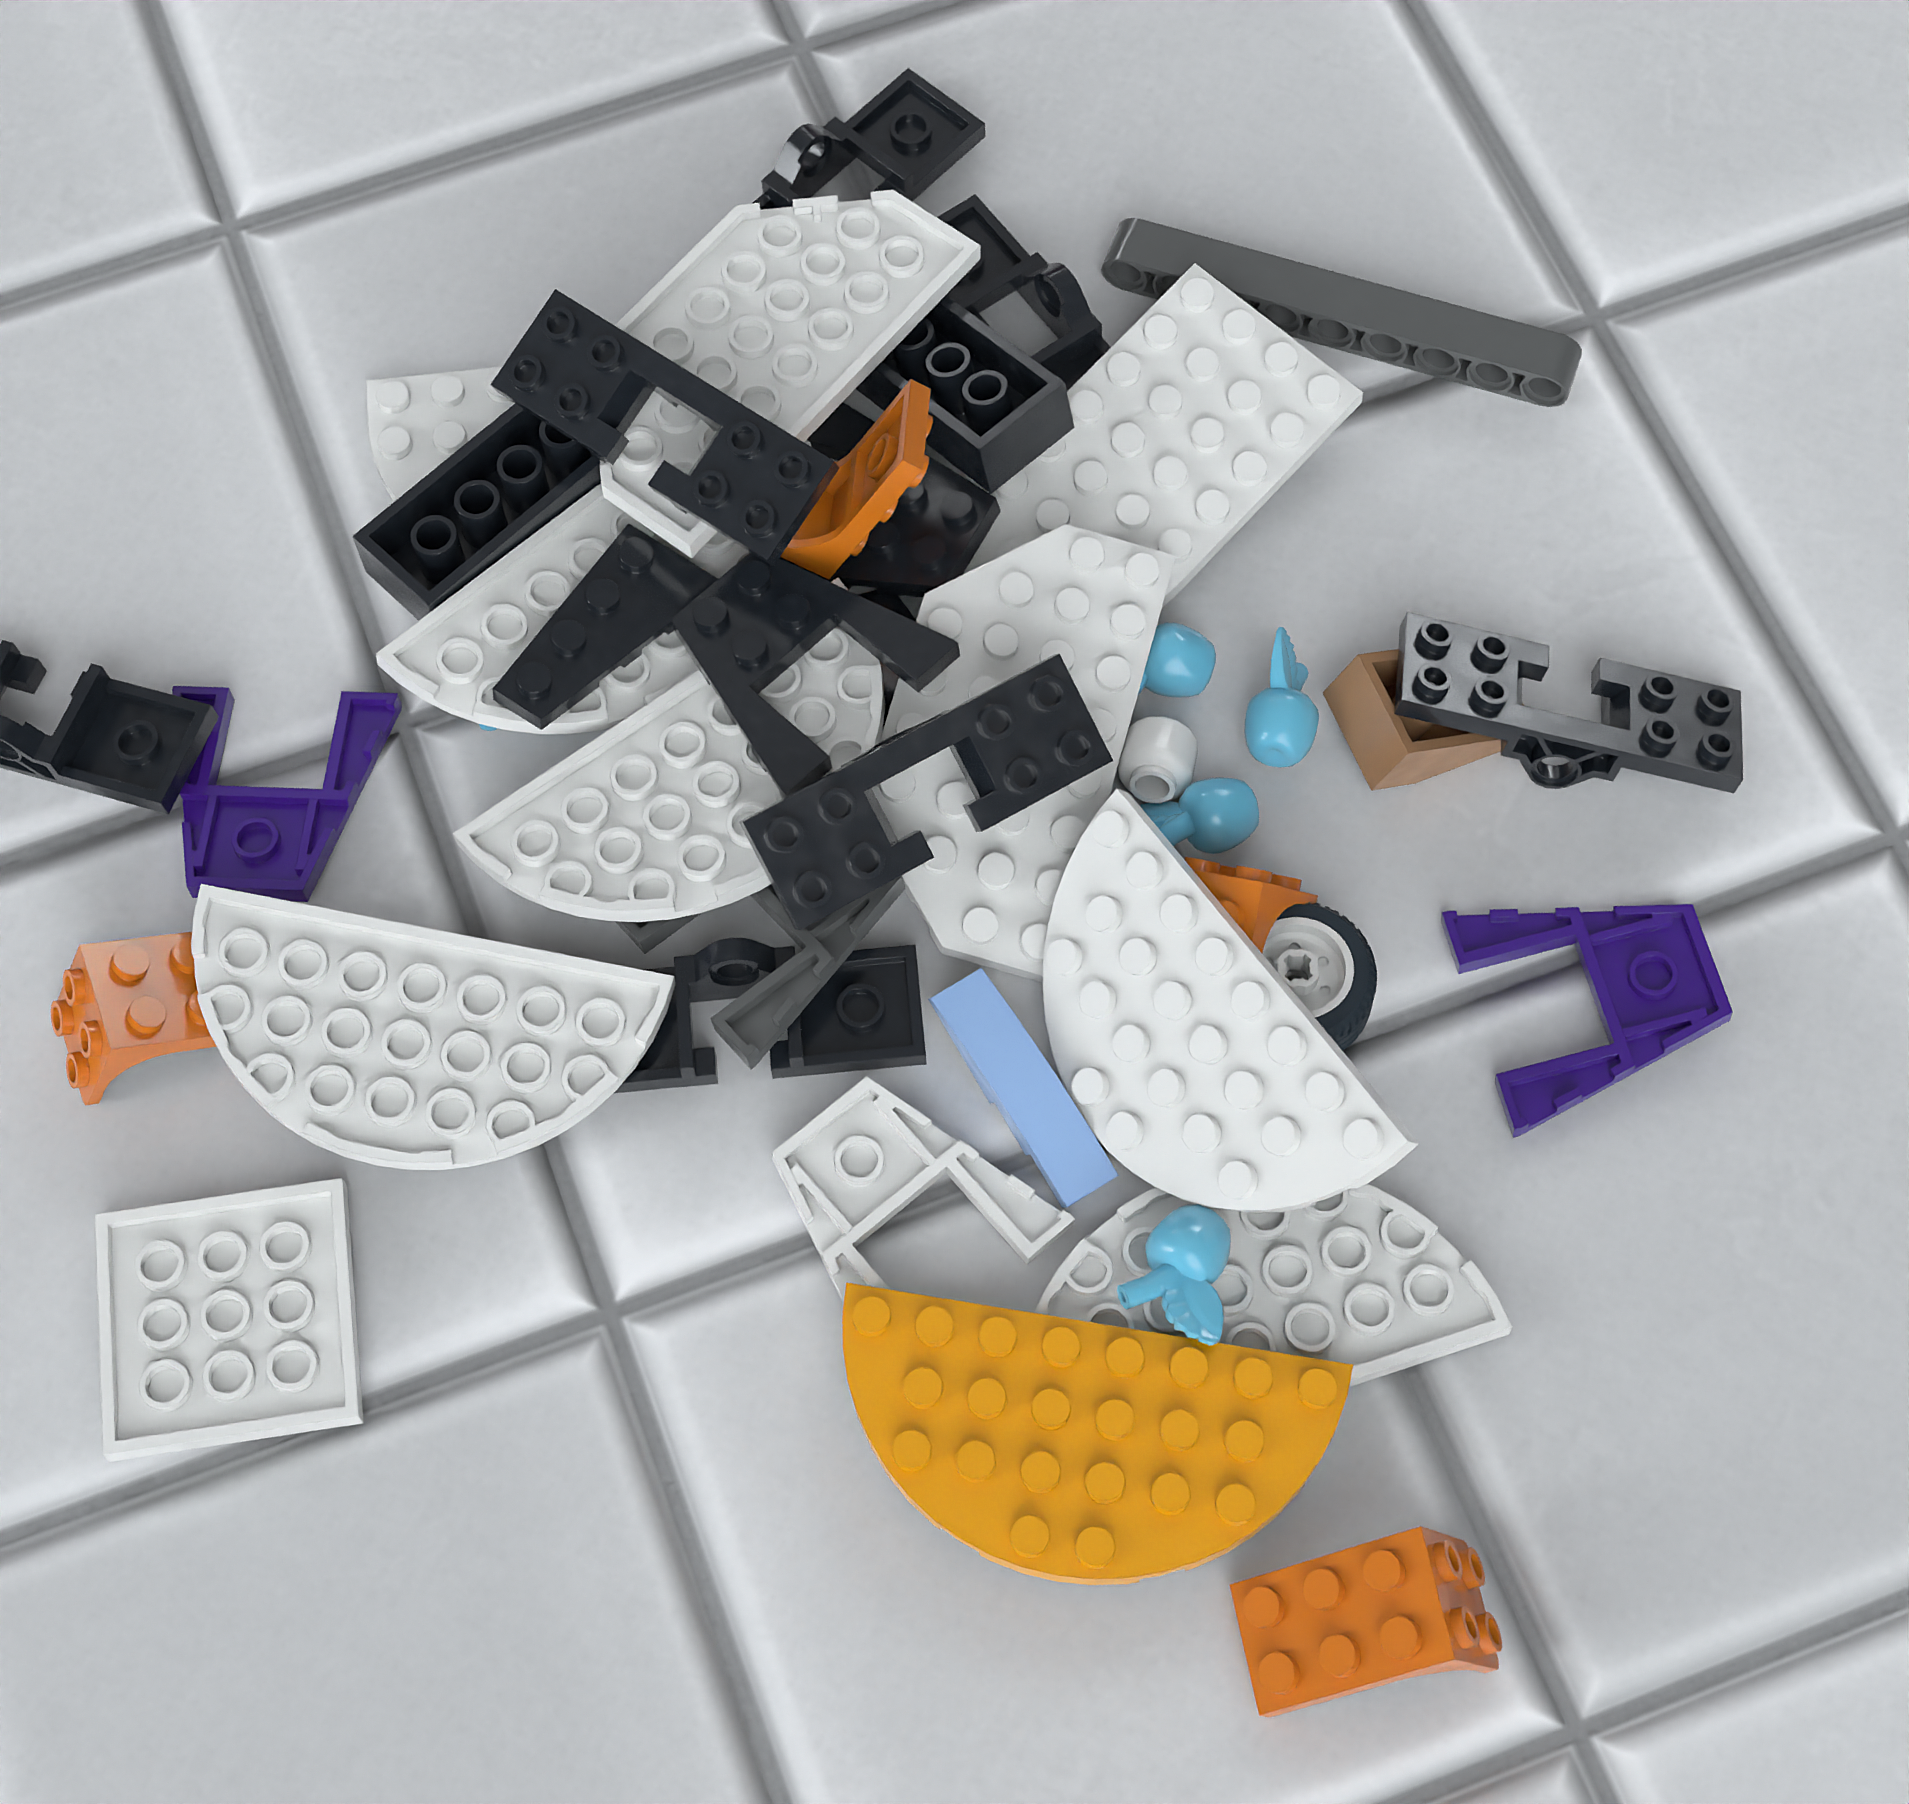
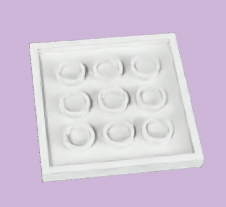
M343 1178L95 1214L102 1454L109 1462L364 1423L348 1191Z

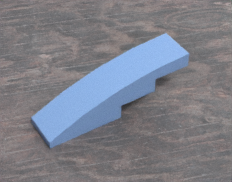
M982 968L928 999L990 1104H996L1024 1154L1032 1156L1062 1208L1069 1207L1119 1176L1057 1075Z

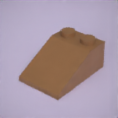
M1398 649L1358 654L1323 692L1371 791L1416 784L1501 752V739L1395 715Z

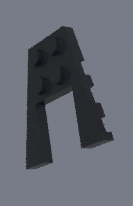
M842 402L807 438V441L811 443L812 448L831 459L839 461L854 449L875 422ZM924 453V455L929 457V464L921 482L915 488L908 487L899 497L891 517L885 523L879 521L869 532L867 542L862 551L857 556L850 555L830 579L802 568L782 557L780 559L829 582L839 578L848 590L852 586L876 587L878 594L924 597L925 593L963 575L1001 510L996 497Z
M751 552L671 619L674 632L707 683L711 684L734 725L739 727L750 744L752 753L763 770L770 775L779 789L782 799L822 778L832 769L830 756L758 694L834 628L839 626L918 693L960 657L959 644L954 639L780 558L773 567Z

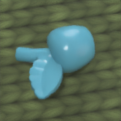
M1178 623L1158 625L1155 630L1138 695L1144 687L1154 694L1166 697L1184 698L1199 695L1205 690L1214 670L1216 662L1214 645L1201 633Z
M1279 627L1276 631L1270 668L1271 687L1264 689L1251 698L1247 706L1244 725L1246 745L1255 760L1267 766L1278 768L1294 766L1307 755L1314 743L1319 722L1317 707L1308 695L1301 692L1308 678V669L1304 664L1296 662V655L1293 651L1294 645L1290 642V636L1287 635L1284 627Z
M1224 777L1203 779L1189 785L1181 796L1179 803L1166 801L1163 803H1145L1140 805L1173 846L1188 839L1195 849L1209 854H1219L1240 845L1250 837L1259 825L1257 798L1252 789L1244 781Z
M1188 1204L1172 1211L1148 1236L1145 1245L1147 1264L1152 1271L1143 1277L1119 1285L1117 1287V1294L1121 1305L1125 1309H1130L1161 1297V1305L1166 1312L1165 1318L1169 1323L1174 1324V1329L1185 1332L1187 1337L1196 1338L1201 1343L1215 1345L1221 1338L1224 1318L1220 1298L1211 1284L1219 1278L1227 1264L1231 1249V1233L1224 1219L1215 1211L1199 1204Z

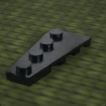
M628 523L492 688L493 700L540 730L544 729L599 687L600 680L620 665L623 668L628 666L642 655L644 647L664 632L667 635L672 633L674 628L671 619L716 582L718 578Z

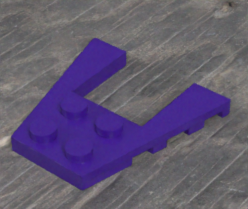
M173 686L172 695L212 705L219 716L180 792L183 800L184 814L182 836L186 887L192 898H198L200 885L204 884L286 901L308 902L402 710V703L398 693L341 691L323 788L309 789L217 785L235 701L229 687Z
M1693 904L1613 906V911L1580 912L1579 907L1555 908V913L1518 914V909L1489 910V914L1457 915V910L1441 913V924L1458 974L1574 944L1609 1041L1608 1045L1496 1074L1495 1085L1513 1138L1534 1129L1729 1022L1733 1011Z

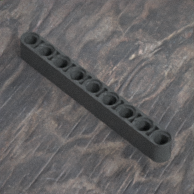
M1138 218L1124 219L1119 223L1101 268L1102 276L1114 287L1159 300L1195 263L1291 337L1539 406L1557 407L1566 402L1582 356V348L1578 342L1561 333Z

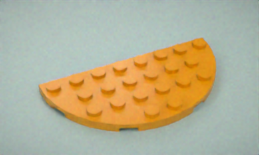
M846 1283L842 1313V1346L847 1381L858 1420L872 1451L888 1477L905 1498L939 1530L942 1528L961 1543L978 1551L980 1556L1020 1573L1056 1582L1084 1585L1137 1583L1140 1579L1162 1576L1185 1569V1571L1194 1569L1228 1553L1252 1538L1275 1519L1297 1496L1321 1461L1335 1434L1347 1399L1353 1364L1223 1343L1207 1345L1199 1342L1198 1339L853 1283Z

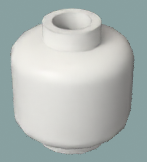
M1150 716L1137 720L1128 728L1118 764L1120 781L1135 797L1148 803H1163L1180 797L1193 779L1198 754L1196 737L1187 726L1172 718Z

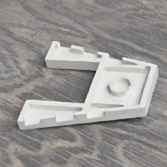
M867 1076L772 1152V1160L843 1304L846 1283L890 1289L855 1248L944 1174H947L1026 1264H1029L1073 1227L1075 1218L1064 1209L1059 1211L1037 1196L1033 1188L1012 1174L1008 1176L981 1158L977 1150L962 1140L956 1141L931 1124V1119Z

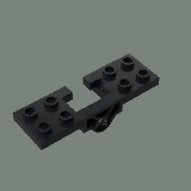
M907 68L845 123L834 117L823 127L804 124L797 128L786 141L774 170L761 180L763 194L753 203H759L760 210L793 207V199L811 198L856 158L886 179L874 189V192L894 190L908 200L914 201L985 138V123L914 71Z
M974 194L937 217L980 245V260L946 295L989 326L979 313L1017 291L1058 337V340L1030 357L1064 381L1068 392L1111 348L1102 338V324L1091 312L1081 287L1072 272L1064 264L1047 263L1038 252L1030 256L980 198Z
M556 289L490 384L499 394L582 445L604 463L607 461L614 465L629 443L624 434L653 391L677 408L678 405L686 408L703 420L716 433L688 475L664 460L649 481V487L657 494L669 500L678 510L685 514H691L773 567L840 469L835 461Z
M1410 612L1406 613L1399 630L1395 715L1501 739L1500 755L1520 760L1529 778L1535 784L1544 788H1566L1594 777L1613 782L1621 768L1733 794L1743 781L1740 690L1599 658L1591 672V694L1601 696L1600 724L1522 705V678L1542 681L1549 668V645ZM1550 757H1560L1567 759L1569 762L1555 766L1545 764L1541 760Z
M2 640L0 643V700L7 687L35 694L47 670L39 659L22 655L13 642ZM92 663L87 672L83 671L70 694L72 700L52 736L43 733L26 721L22 726L0 715V768L168 815L219 718L212 705L112 679L102 666Z
M1060 654L1052 655L966 702L885 739L860 756L841 765V768L739 821L795 930L807 927L934 858L921 830H915L901 839H897L872 787L945 748H950L975 799L964 804L963 807L976 832H982L1113 761Z
M742 937L726 938L711 943L694 955L674 957V967L644 969L674 976L675 988L667 1013L653 1042L637 1067L614 1093L718 1084L715 1047L694 1048L691 1002L740 997L795 956V947L774 948L752 939ZM916 945L853 950L788 1027V1040L777 1041L769 1050L772 1078L927 1065Z

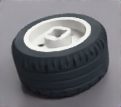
M1310 902L1294 904L1288 907L1273 924L1262 954L1340 1049L1344 1051L1361 1034L1370 1016L1377 987V968L1373 952L1359 928L1356 929L1355 924L1352 921L1350 922L1346 916H1340L1338 911L1332 910L1328 906H1325V908L1321 907L1319 903L1310 904Z

